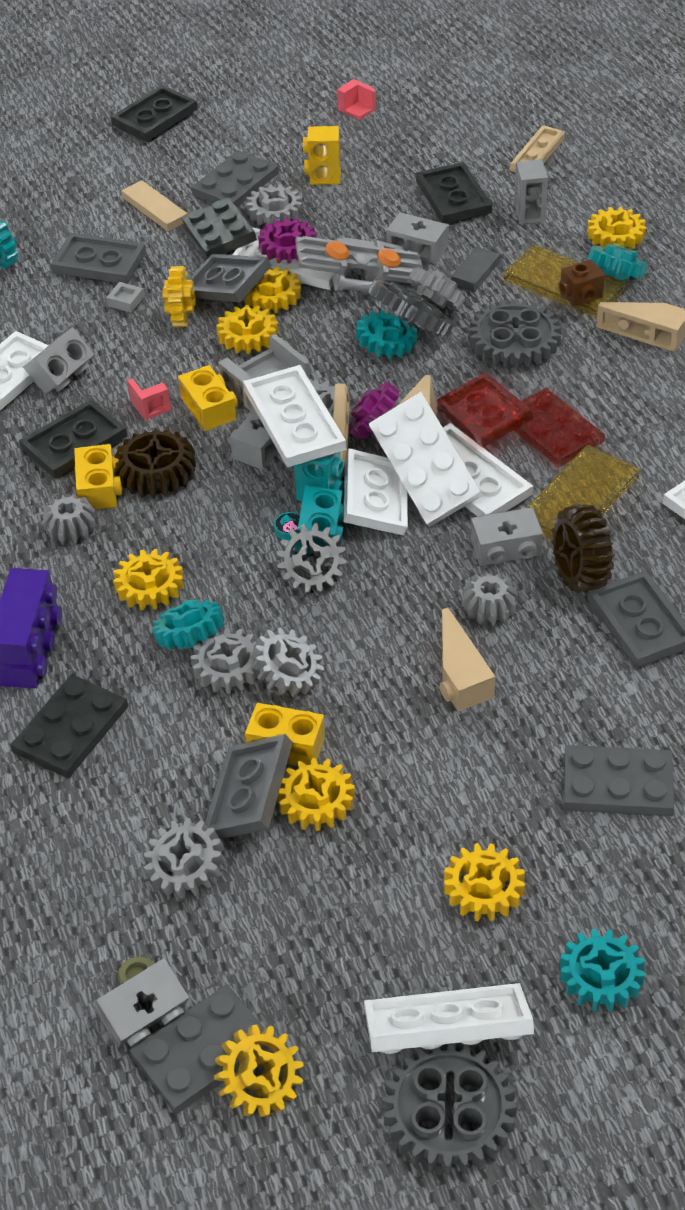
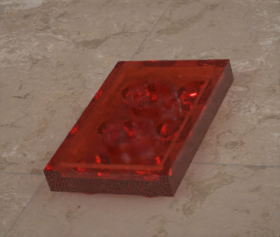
M486 372L436 400L439 410L482 448L494 443L497 439L514 429L520 428L523 424L533 419L531 409Z
M544 388L501 411V421L558 468L603 444L605 440V434L548 388Z

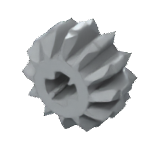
M62 494L61 499H51L50 505L44 507L42 523L46 534L49 535L52 542L59 540L62 545H65L68 541L72 540L76 545L78 538L87 540L88 534L94 532L96 515L95 510L89 504L86 497L78 498L76 494H73L71 497H65Z
M486 571L483 577L474 575L471 582L465 583L462 596L463 610L467 611L469 619L477 618L479 625L485 621H490L494 627L496 620L506 623L509 616H513L516 611L518 592L516 587H513L511 578L502 579L500 573L490 576Z

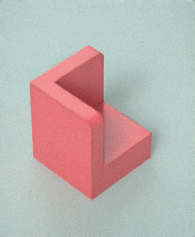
M353 79L337 89L339 111L361 120L376 110V92L374 88Z
M133 378L127 380L130 401L144 420L171 410L168 388L164 383L141 390Z

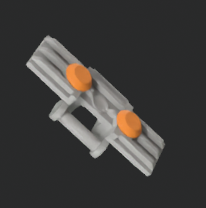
M296 236L295 238L299 267L334 273L332 281L335 291L347 289L368 292L375 278L383 281L409 283L407 278L414 267L423 270L420 254L417 252L384 248L383 244L345 237H339L336 241L307 236ZM349 269H364L366 281L346 278Z

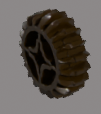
M156 427L152 432H147L144 429L143 434L133 433L132 439H124L123 445L117 447V452L114 455L119 460L115 463L116 477L120 476L123 489L128 488L131 494L138 492L141 498L151 494L154 499L160 493L166 497L168 491L178 493L179 486L187 487L188 480L193 479L194 471H196L195 451L188 442L187 437H181L179 432L171 434L169 429L161 432Z
M570 505V507L559 511L557 518L554 519L555 527L552 528L553 540L551 541L554 551L552 554L555 555V566H558V575L563 577L565 586H568L571 591H584V593H587L589 590L606 586L608 580L611 579V570L614 569L612 558L615 556L612 551L614 543L610 538L611 531L607 529V520L602 518L600 510H597L594 505Z

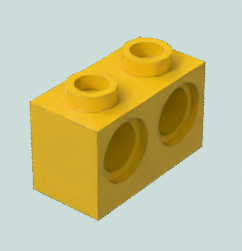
M339 126L308 127V137H303V153H308V159H304V173L310 176V185L341 184Z
M210 365L178 376L181 399L204 431L236 420L235 408L238 407L236 395L233 391H228L221 374L217 375Z
M111 444L74 448L78 498L86 497L94 510L117 507V495H122L120 476L115 477V463L119 460L113 456Z
M257 703L245 732V741L247 743L286 734L293 742L287 764L298 766V761H302L306 766L311 765L312 758L318 760L325 739L324 715L277 705Z

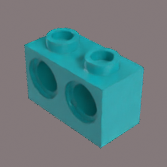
M341 451L294 465L296 500L303 501L305 485L341 490L343 496L344 481H342L344 459L341 458Z
M305 485L297 534L301 533V524H304L308 531L312 530L314 523H318L320 532H323L327 527L330 528V538L339 535L340 541L337 545H341L343 526H337V523H344V504L341 503L342 491ZM313 538L315 544L321 547L328 546L325 542ZM301 541L295 545L296 552H299L302 547ZM307 546L308 553L313 554V552H311L310 547Z

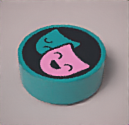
M295 512L280 514L274 521L276 536L290 541L289 531L292 529L297 533L300 514Z

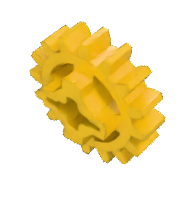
M608 207L606 212L600 209L598 210V215L592 214L591 220H588V239H592L593 245L601 244L600 246L606 248L607 244L611 245L613 243L624 248L635 249V244L641 245L642 240L645 239L646 221L641 219V214L633 215L632 209L627 211L619 207L618 210H613L612 207Z
M171 266L168 280H164V288L162 289L165 314H171L170 321L172 322V327H188L190 313H194V305L196 304L193 280H188L186 267Z
M276 266L274 270L269 269L264 274V278L254 285L244 300L246 305H253V309L258 305L261 309L273 310L274 313H278L280 308L287 311L289 310V304L296 305L297 299H301V281L297 279L296 273L290 274L288 268L280 271L279 266Z
M245 305L241 310L236 306L233 313L225 311V317H219L217 335L219 343L225 344L227 350L234 347L235 353L245 350L247 354H250L252 349L261 352V346L270 347L269 336L278 334V321H276L275 314L270 315L269 309L260 311V306L258 305L254 309H251L249 305Z
M154 549L151 554H146L144 550H140V556L136 557L133 554H129V562L120 561V569L114 570L115 579L113 582L115 593H118L120 601L127 600L128 607L130 608L137 603L140 610H144L146 605H151L156 610L158 607L157 603L162 602L165 605H169V597L178 598V590L184 588L183 568L179 566L177 558L170 559L169 552H165L160 556L157 549Z
M312 758L311 765L306 766L302 761H298V770L286 769L287 778L282 779L277 802L280 805V813L282 815L288 814V822L290 824L299 820L301 821V829L305 830L309 824H314L315 830L320 831L322 823H327L330 828L335 827V818L344 821L346 819V810H353L355 787L352 785L351 774H343V766L341 764L332 768L330 759H326L323 765L317 763L316 758Z
M476 843L474 845V852H469L463 847L460 849V859L451 856L450 867L444 870V893L449 895L451 907L460 904V915L464 916L471 911L474 912L475 921H479L482 914H487L489 920L494 921L496 912H500L503 916L507 917L509 916V905L515 908L519 907L520 896H524L525 870L519 869V859L517 857L508 860V849L505 848L500 853L495 852L494 844L490 843L487 850H482L479 843ZM466 873L467 875L463 876V882L460 883L461 876ZM509 881V886L504 892L502 888L505 887V882Z
M258 1025L249 1027L247 1035L242 1029L233 1034L236 1043L227 1040L221 1045L227 1055H220L215 1058V1063L223 1066V1071L214 1075V1080L224 1081L225 1087L219 1091V1095L224 1096L230 1093L233 1098L229 1107L234 1109L243 1104L244 1116L252 1115L256 1108L260 1117L270 1115V1106L276 1112L285 1109L283 1099L291 1101L297 1096L291 1089V1086H298L303 1082L302 1078L295 1075V1070L304 1066L303 1062L294 1061L292 1057L298 1051V1047L292 1046L287 1048L285 1046L288 1038L286 1033L277 1038L273 1037V1026L266 1027L262 1034H260ZM259 1044L269 1047L274 1053L263 1051ZM236 1058H238L240 1065L235 1076L234 1065ZM262 1065L265 1072L256 1077L253 1070L257 1066ZM282 1066L283 1078L282 1082L280 1083L278 1077ZM243 1089L254 1090L259 1097L262 1096L263 1098L250 1096Z

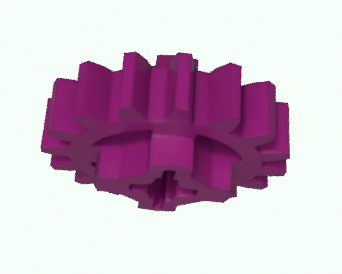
M284 218V222H279L276 219L274 220V225L265 224V229H260V236H258L261 254L267 255L268 260L276 258L277 263L287 260V263L291 264L292 259L298 261L295 238L296 236L317 238L315 227H308L307 221L299 223V218L293 221Z
M385 381L384 384L381 383L377 390H367L351 411L352 421L349 423L348 432L359 441L366 439L369 433H373L369 423L395 408V401L400 396L398 395L400 390L388 381Z

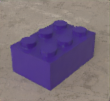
M10 568L0 598V686L37 689L40 677L46 675L48 666L46 656L48 651H52L55 645V626H60L62 621V608L57 606L56 602L57 586L52 584L49 570Z

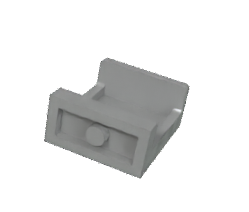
M272 334L269 336L270 348L240 365H236L227 357L218 362L219 374L223 377L226 388L229 391H233L236 397L244 403L243 381L249 380L269 368L277 372L301 365L310 380V362L307 357L293 349L287 341H283L276 334Z

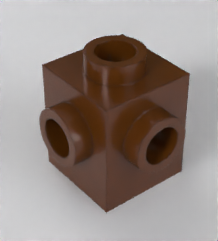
M591 259L562 268L561 281L558 284L560 294L573 307L603 298L605 274Z

